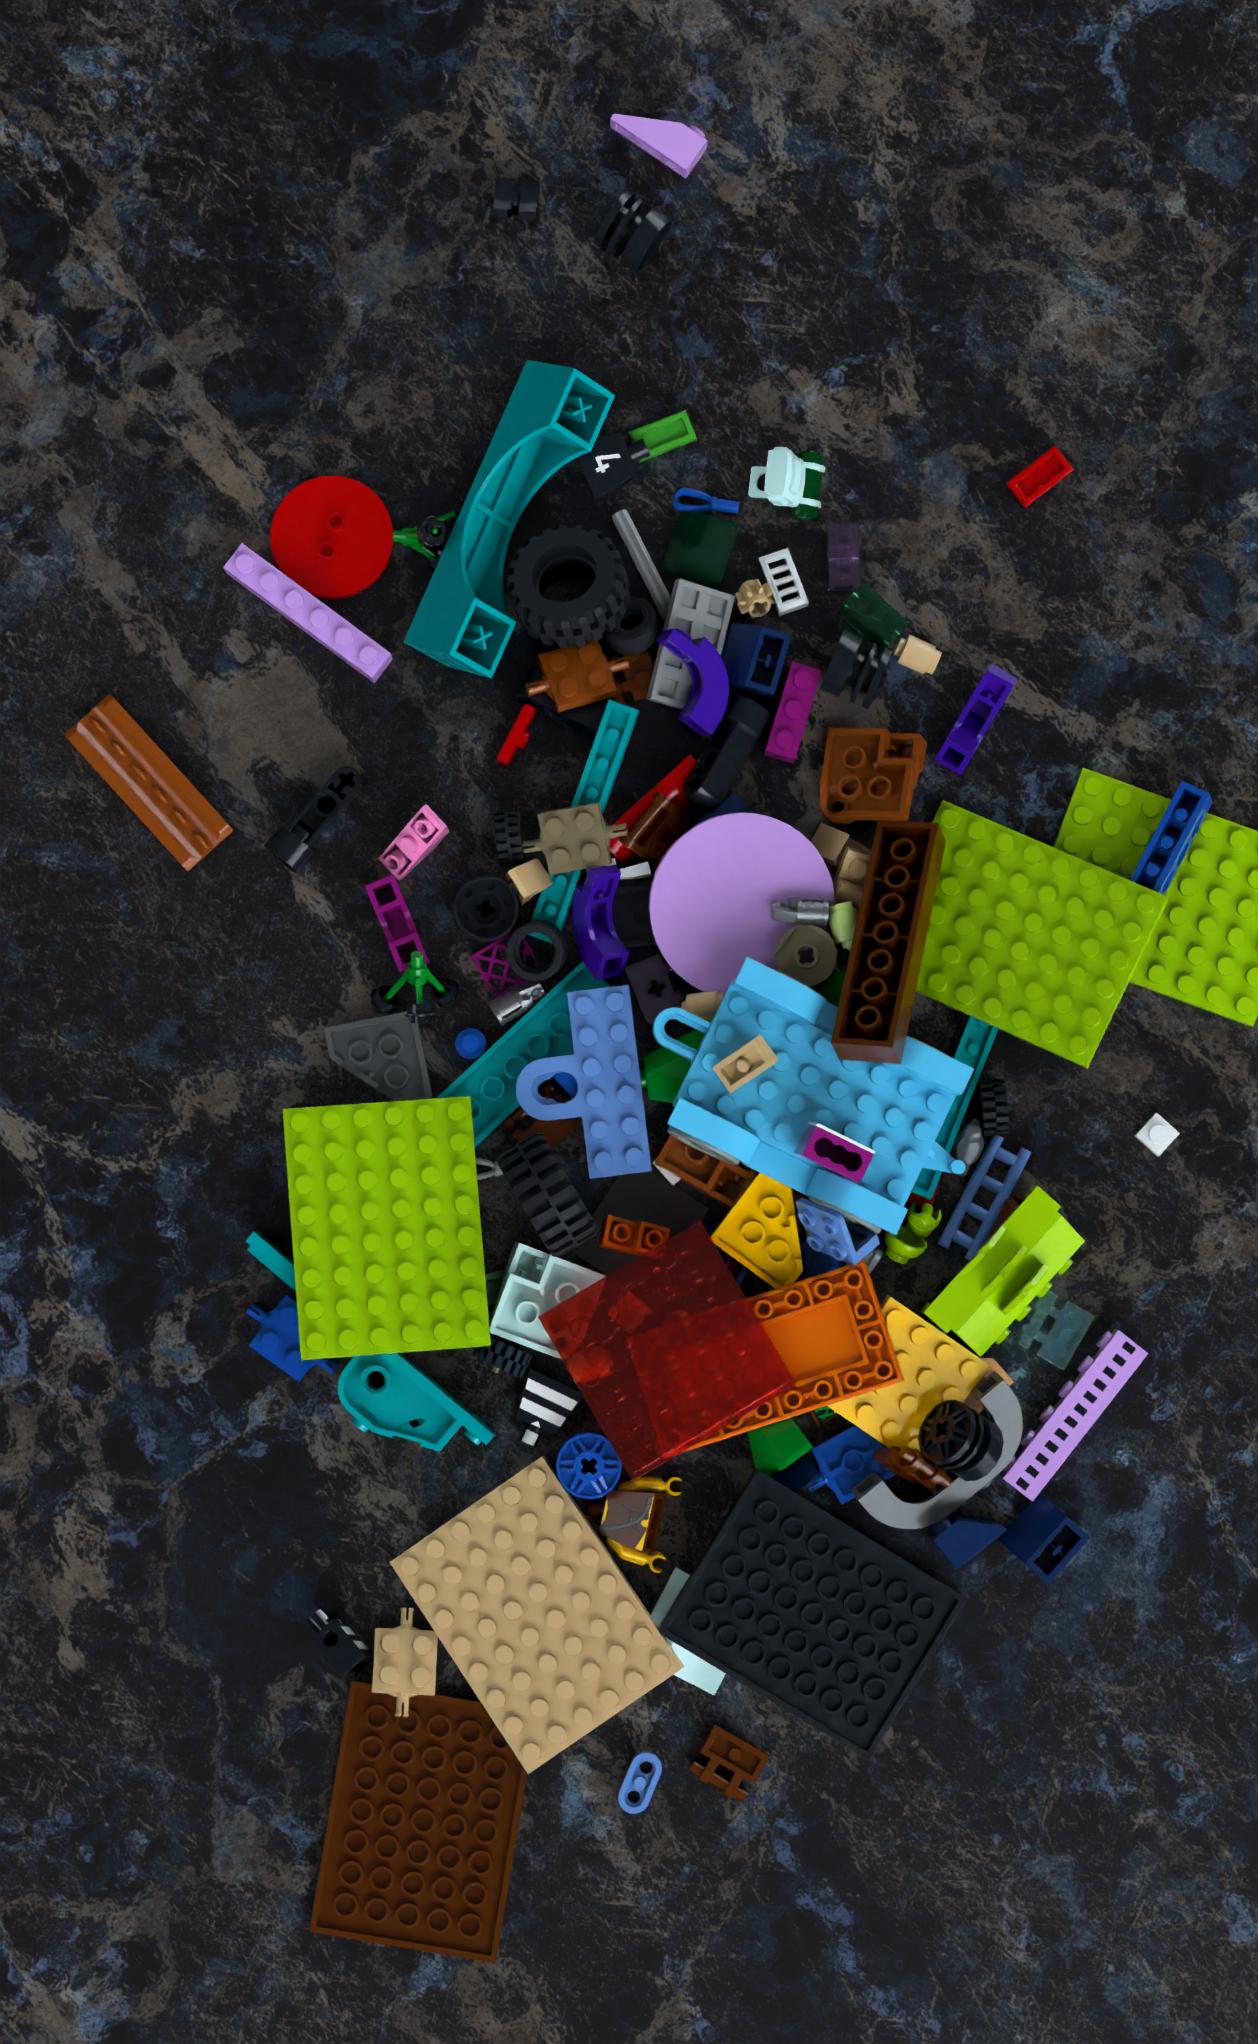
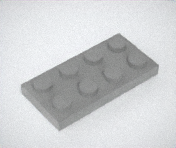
M676 579L663 631L676 628L681 629L690 635V641L705 637L721 656L735 596L686 580ZM659 644L646 699L682 710L691 695L692 679L690 672L678 657Z

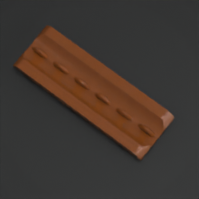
M111 694L107 695L64 734L187 871H190L234 831Z

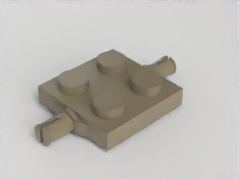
M600 802L538 813L541 830L540 838L522 841V847H525L523 849L524 854L536 851L543 852L547 860L549 875L610 865L612 863L609 850L610 838L628 836V829H626V823L608 826L603 818Z

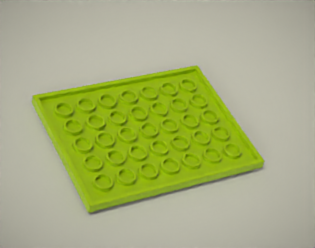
M1082 768L1053 847L1130 880L1171 799ZM1207 813L1165 893L1169 900L1129 982L1253 1027L1258 1016V831Z
M943 800L932 823L939 824L946 843L916 992L1088 1069L1169 900L1168 897Z
M471 1097L283 1109L301 1361L490 1346L491 1339Z

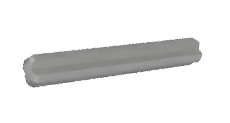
M626 509L620 510L612 515V520L665 622L671 597Z

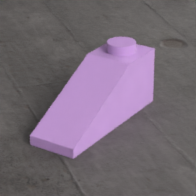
M613 114L610 118V128L685 179L707 149L705 134L693 125L687 127L679 122L622 114Z

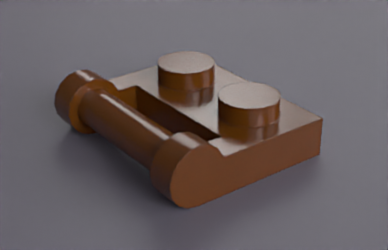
M659 792L652 798L654 802L629 831L628 836H621L619 839L623 845L656 869L670 846L686 833L695 822L691 816Z
M548 1080L540 1086L541 1089L538 1090V1093L542 1098L548 1099L550 1097L558 1103H566ZM520 1106L502 1124L518 1142L533 1133H542L552 1149L583 1121L580 1117L552 1121L537 1120L522 1132L517 1125L529 1115Z

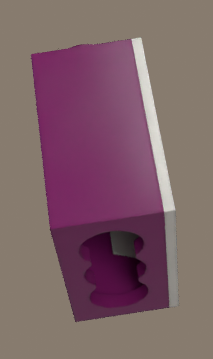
M809 1121L794 1153L851 1181L860 1183L875 1151L819 1123Z

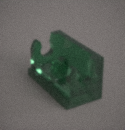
M865 582L854 591L838 611V614L869 643H879L877 650L882 654L885 647H890L910 624Z

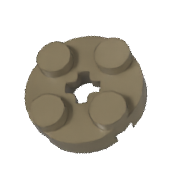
M802 925L787 930L781 936L775 949V961L779 972L813 988L823 984L832 976L837 966L838 951L834 940L825 930L814 925ZM809 948L813 949L812 956L814 961L812 963L806 962L804 965L799 963L801 960V956L798 954L801 949L807 951Z

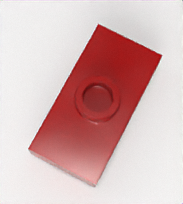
M1054 445L1008 481L1006 486L1021 505L1027 508L1073 472L1074 468Z
M528 704L523 705L497 756L498 762L506 767H509L519 747L525 748L531 736V732L527 730L536 714V709Z

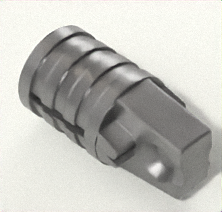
M800 897L789 898V900H774L771 902L770 914L772 920L784 921L788 925H814L826 927L828 922L829 906L827 899H801Z
M530 980L511 988V990L506 991L503 995L489 1001L488 1005L499 1024L504 1026L505 1023L512 1021L534 1007L546 996V993L539 981Z

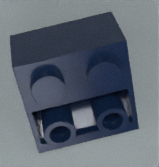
M731 623L721 656L727 670L729 687L773 700L792 635L763 626Z
M1039 1493L1035 1500L1027 1505L998 1540L1049 1585L1090 1537Z

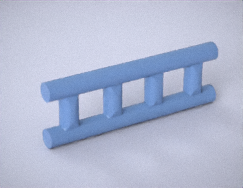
M999 1135L990 1137L937 1242L938 1245L946 1249L949 1248L952 1241L969 1249L965 1256L969 1261L983 1246L1005 1200L1009 1198L1032 1153L1020 1147L1017 1155L1001 1148L1000 1145L1004 1138ZM994 1158L1011 1166L1003 1183L986 1175ZM980 1186L997 1194L989 1210L972 1203ZM966 1213L982 1221L975 1238L958 1230Z

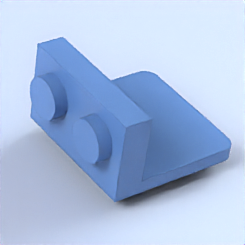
M804 1198L796 1201L799 1212L798 1217L804 1226L807 1243L814 1251H820L839 1261L842 1260L855 1266L880 1244L876 1233L845 1222L840 1212Z

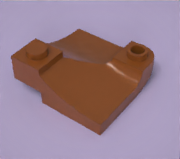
M828 727L820 783V806L823 814L828 820L838 824H852L855 820L908 822L915 785L920 771L923 772L927 748L926 740L921 734L890 733L888 729ZM844 805L841 812H836L838 806Z
M671 1135L655 1161V1165L675 1175L729 1209L734 1206L759 1173L743 1165L741 1161L738 1165H732L716 1159Z

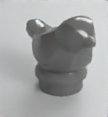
M974 1118L957 1133L952 1146L956 1160H961L965 1164V1171L957 1174L961 1177L967 1175L971 1164L979 1158L984 1147L982 1129L977 1118Z

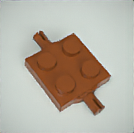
M594 639L586 641L587 645L577 647V644H574L570 648H560L538 654V662L543 672V679L526 683V691L528 696L546 691L553 699L558 713L617 696L612 673L629 669V662L626 656L609 661L603 654L598 640L595 642Z

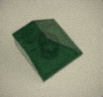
M681 511L661 570L719 590L739 533L740 525L712 515Z

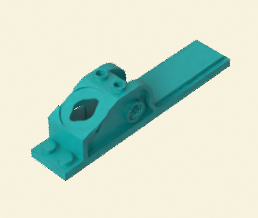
M253 1231L246 1240L250 1245L247 1251L296 1291L293 1259L260 1231ZM403 1353L352 1357L339 1377V1399L344 1408L354 1416L351 1422L363 1432L369 1429L373 1433L393 1438V1435L419 1442L421 1447L439 1452L462 1425L467 1429L464 1434L476 1445H479L481 1441L487 1445L496 1434L491 1427ZM373 1371H379L384 1375L385 1384L383 1387L378 1388L372 1385L370 1375ZM416 1419L420 1425L413 1428L409 1421Z

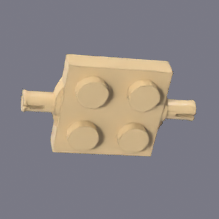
M400 1608V1626L392 1629L375 1628L371 1693H387L397 1697L395 1716L401 1717L403 1704V1717H408L409 1698L417 1695H435L438 1636L435 1631L420 1630L413 1627V1608H408L407 1620V1608Z

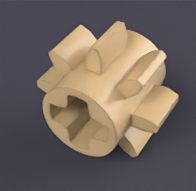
M759 579L744 582L739 592L735 593L738 601L737 606L741 614L749 611L752 618L767 614L771 605L775 604L772 596L773 591L769 583L761 585Z

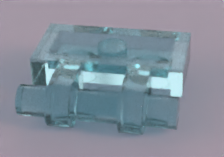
M1048 1290L1043 1299L1037 1301L1035 1305L1037 1309L1029 1324H1024L1021 1330L1023 1334L1017 1344L1028 1350L1033 1340H1037L1042 1344L1036 1355L1065 1370L1095 1316L1066 1300L1060 1311L1053 1307L1059 1295ZM1047 1315L1056 1320L1046 1335L1039 1330Z

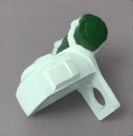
M774 447L773 450L768 451L766 467L754 466L751 468L748 495L752 498H766L773 505L791 507V515L804 522L817 519L818 509L821 508L819 497L822 473L825 472V467L823 466L824 456H820L819 453L811 450L802 451L796 456L787 447ZM765 474L764 491H761L757 487V481L760 476Z

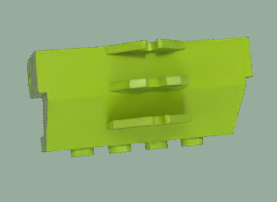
M1038 1185L1030 1187L1023 1195L1025 1200L931 1304L927 1302L919 1311L943 1333H948L950 1330L954 1332L978 1357H981L994 1342L999 1345L1009 1335L1011 1331L1008 1329V1326L1015 1319L1020 1322L1032 1308L1028 1304L1035 1296L1042 1298L1052 1287L1049 1281L1056 1273L1062 1275L1072 1265L1073 1261L1070 1257L1085 1242L1064 1217L1057 1212L1061 1206Z

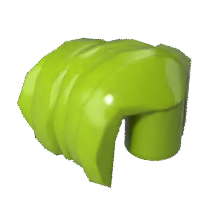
M914 1201L907 1212L908 1219L905 1227L916 1236L927 1237L942 1219L941 1210L939 1209L933 1213V1206L925 1203L921 1206L920 1213H916L917 1206Z

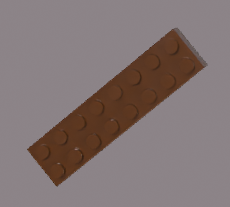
M878 820L831 1040L839 1060L901 1064L946 843L938 823Z

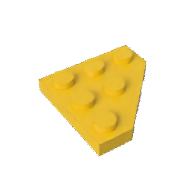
M758 1173L711 1234L709 1240L773 1288L777 1289L794 1283L803 1272L792 1188L764 1174Z

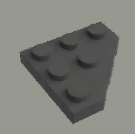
M407 1011L324 1028L329 1058L391 1100L433 1099L419 1024L411 1023V1017H405V1014H408Z

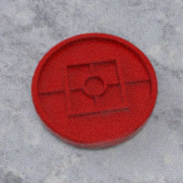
M322 476L298 485L279 504L271 524V550L280 571L314 597L322 599L348 598L369 588L385 571L393 551V526L390 515L382 500L370 488L351 478Z

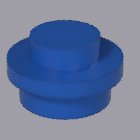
M473 1028L460 1032L455 1042L457 1052L463 1058L469 1060L479 1058L485 1052L487 1044L485 1036L479 1030Z

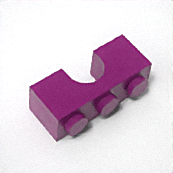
M792 662L765 750V756L794 764L822 670Z
M394 874L365 885L399 973L401 975L404 974L406 968H408V963L411 962V953L414 951L422 952L423 961L427 965L430 964Z

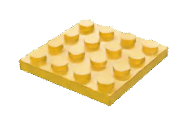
M887 1295L880 1307L905 1381L828 1405V1407L888 1448H891V1446H898L900 1448L907 1446L912 1450L917 1449L920 1451L918 1437L920 1426L926 1415L936 1405L947 1400H957L963 1403L989 1364L903 1304Z

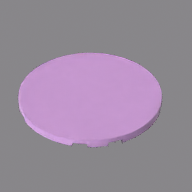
M738 812L715 816L696 824L670 846L662 857L655 871L649 893L648 909L651 931L660 953L681 978L703 992L717 990L718 993H724L731 980L738 976L746 957L778 971L775 961L776 945L787 930L796 926L788 925L784 921L772 920L770 914L771 902L774 900H789V898L800 897L801 899L818 898L827 899L828 906L835 905V893L832 879L818 850L803 834L792 826L778 819L757 813ZM827 922L826 927H820L829 935L831 934L829 922ZM811 948L807 951L801 949L798 953L801 956L799 963L803 965L806 962L812 963L814 961L812 956L814 950Z

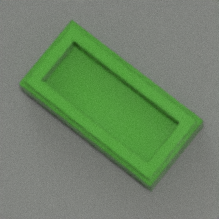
M686 410L628 432L632 443L643 438L650 453V456L639 460V462L697 440Z

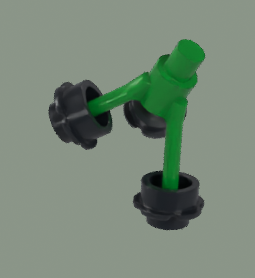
M458 495V499L451 502L454 511L438 518L435 516L425 517L424 521L414 528L393 530V543L411 546L412 549L432 560L428 569L434 573L444 549H440L435 555L425 548L424 544L428 547H433L434 545L439 546L444 542V533L446 532L444 522L455 517L458 518L466 499L463 500L462 496Z
M414 951L411 953V962L408 963V968H406L402 977L392 987L383 985L379 989L372 990L370 994L372 998L371 1004L376 1012L385 1015L393 1014L400 1001L397 991L408 980L411 985L415 986L416 1004L407 1005L408 1014H405V1017H411V1023L430 1022V1016H435L436 1012L432 1010V1003L423 1004L422 985L427 980L433 985L431 988L433 1002L442 1008L453 1005L460 996L458 989L460 986L456 981L448 978L437 980L431 974L426 962L423 961V953Z

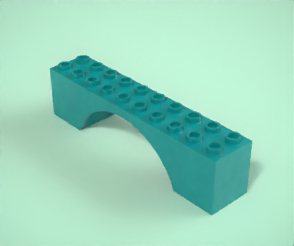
M526 360L403 641L404 643L447 667L492 679L516 624V620L507 607L503 589L504 562L514 528L531 498L551 475L571 460L591 452L614 400V394L575 368Z

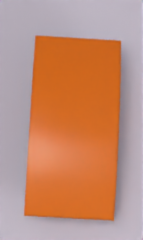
M608 1214L604 1216L598 1246L644 1257L664 1259L670 1228L644 1221L634 1222Z

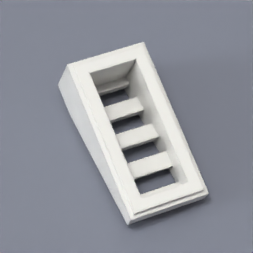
M788 548L759 557L765 579L773 591L772 596L775 600L778 615L782 616L807 607L809 602ZM785 559L786 564L773 569H770L768 566L769 563ZM786 570L790 573V575L774 580L772 576ZM793 582L794 586L778 591L777 586ZM797 593V598L782 602L781 597Z

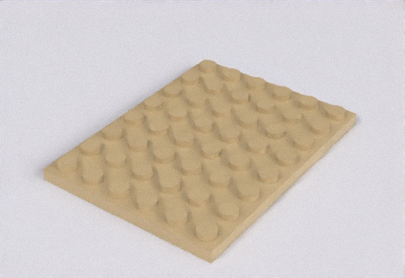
M541 1456L389 1562L528 1774L685 1667L667 1639L660 1634L657 1624L569 1492L565 1490L545 1456Z

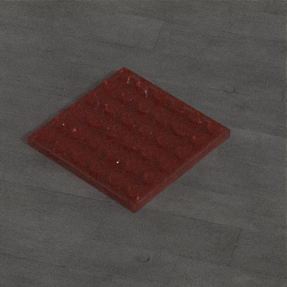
M702 1221L695 1223L538 1316L632 1481L637 1480L797 1385Z

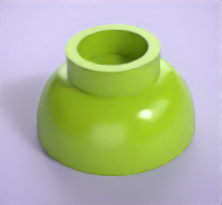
M903 1225L900 1226L897 1235L887 1231L884 1234V1240L887 1245L885 1254L900 1264H907L909 1259L920 1256L928 1246L923 1237L910 1233Z

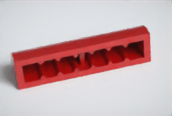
M690 754L612 825L626 823V829H628L629 833L654 802L652 798L657 792L686 812L695 803L683 793V786L697 761ZM621 837L610 838V854L624 868L637 854L619 841Z

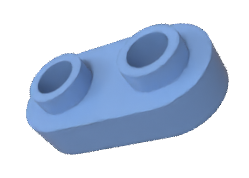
M650 1751L639 1752L630 1763L618 1793L619 1804L628 1813H640L646 1809L662 1772L661 1761L655 1753ZM642 1762H650L652 1769L649 1772H643L640 1769ZM637 1791L640 1794V1798L637 1801L629 1800V1792Z

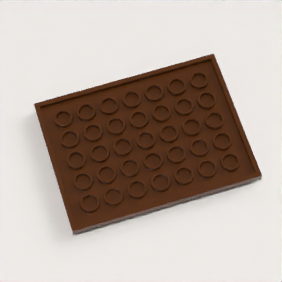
M352 1679L309 1932L496 1963L527 1778L526 1770L480 1700L435 1693L434 1696L417 1695L409 1698V1716L403 1717L402 1704V1715L399 1717L395 1716L397 1697L387 1693H371L372 1682Z

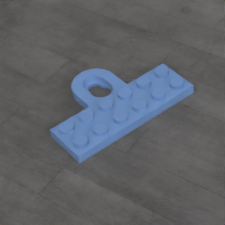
M629 985L567 992L574 1054L541 1058L529 1063L521 1071L516 1082L517 1100L528 1115L538 1120L552 1121L582 1117L590 1179L652 1171ZM557 1073H569L576 1079L578 1092L569 1102L558 1103L553 1099H544L538 1093L539 1084L542 1081L549 1080Z

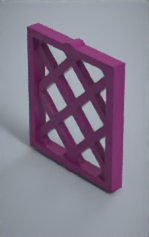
M515 930L470 956L482 975V980L486 982L495 998L503 995L506 991L508 992L511 988L529 981L526 979L521 980L522 977L519 975L517 980L507 978L508 960L495 959L497 948L504 950L507 948V946L500 943L510 938ZM523 938L525 950L519 949V953L523 954L522 960L525 963L527 955L532 956L537 964L536 968H542L533 953L532 947ZM493 948L491 958L481 955ZM479 959L490 962L488 972L482 971L478 964ZM494 963L505 965L502 976L491 974ZM490 978L501 980L499 991L493 989L489 982ZM505 981L515 983L503 991Z

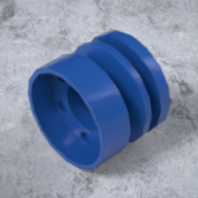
M591 1430L575 1433L568 1438L559 1450L556 1463L558 1479L565 1490L576 1497L584 1499L599 1498L613 1490L620 1479L622 1469L620 1450L614 1441L601 1432ZM584 1458L588 1461L594 1458L597 1461L594 1473L590 1470L584 1473L581 1470L584 1465L582 1462Z

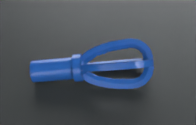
M680 488L673 496V506L680 512L701 513L710 510V512L721 511L738 514L739 501L718 499L715 496L711 497L695 489ZM681 495L702 499L709 504L699 506L684 505L678 501V498Z

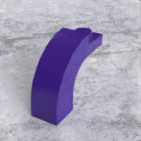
M681 629L664 630L656 641L686 665L692 679L691 695L677 718L700 736L712 735L723 718L729 697V680L724 662L716 648L705 637L690 641V635Z
M990 663L934 760L962 775L1018 678Z
M616 865L589 868L585 883L576 885L573 895L572 922L576 944L585 966L595 980L622 976L629 956L628 949L616 933L612 918L613 898L622 873Z

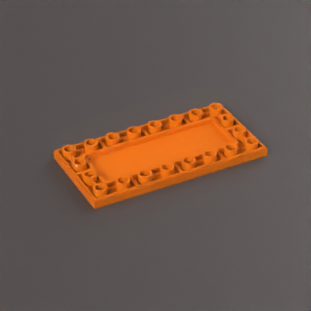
M865 1260L860 1261L855 1266L850 1264L626 1338L664 1458L905 1381Z

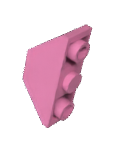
M425 804L378 859L400 881L431 853L450 831L446 824Z

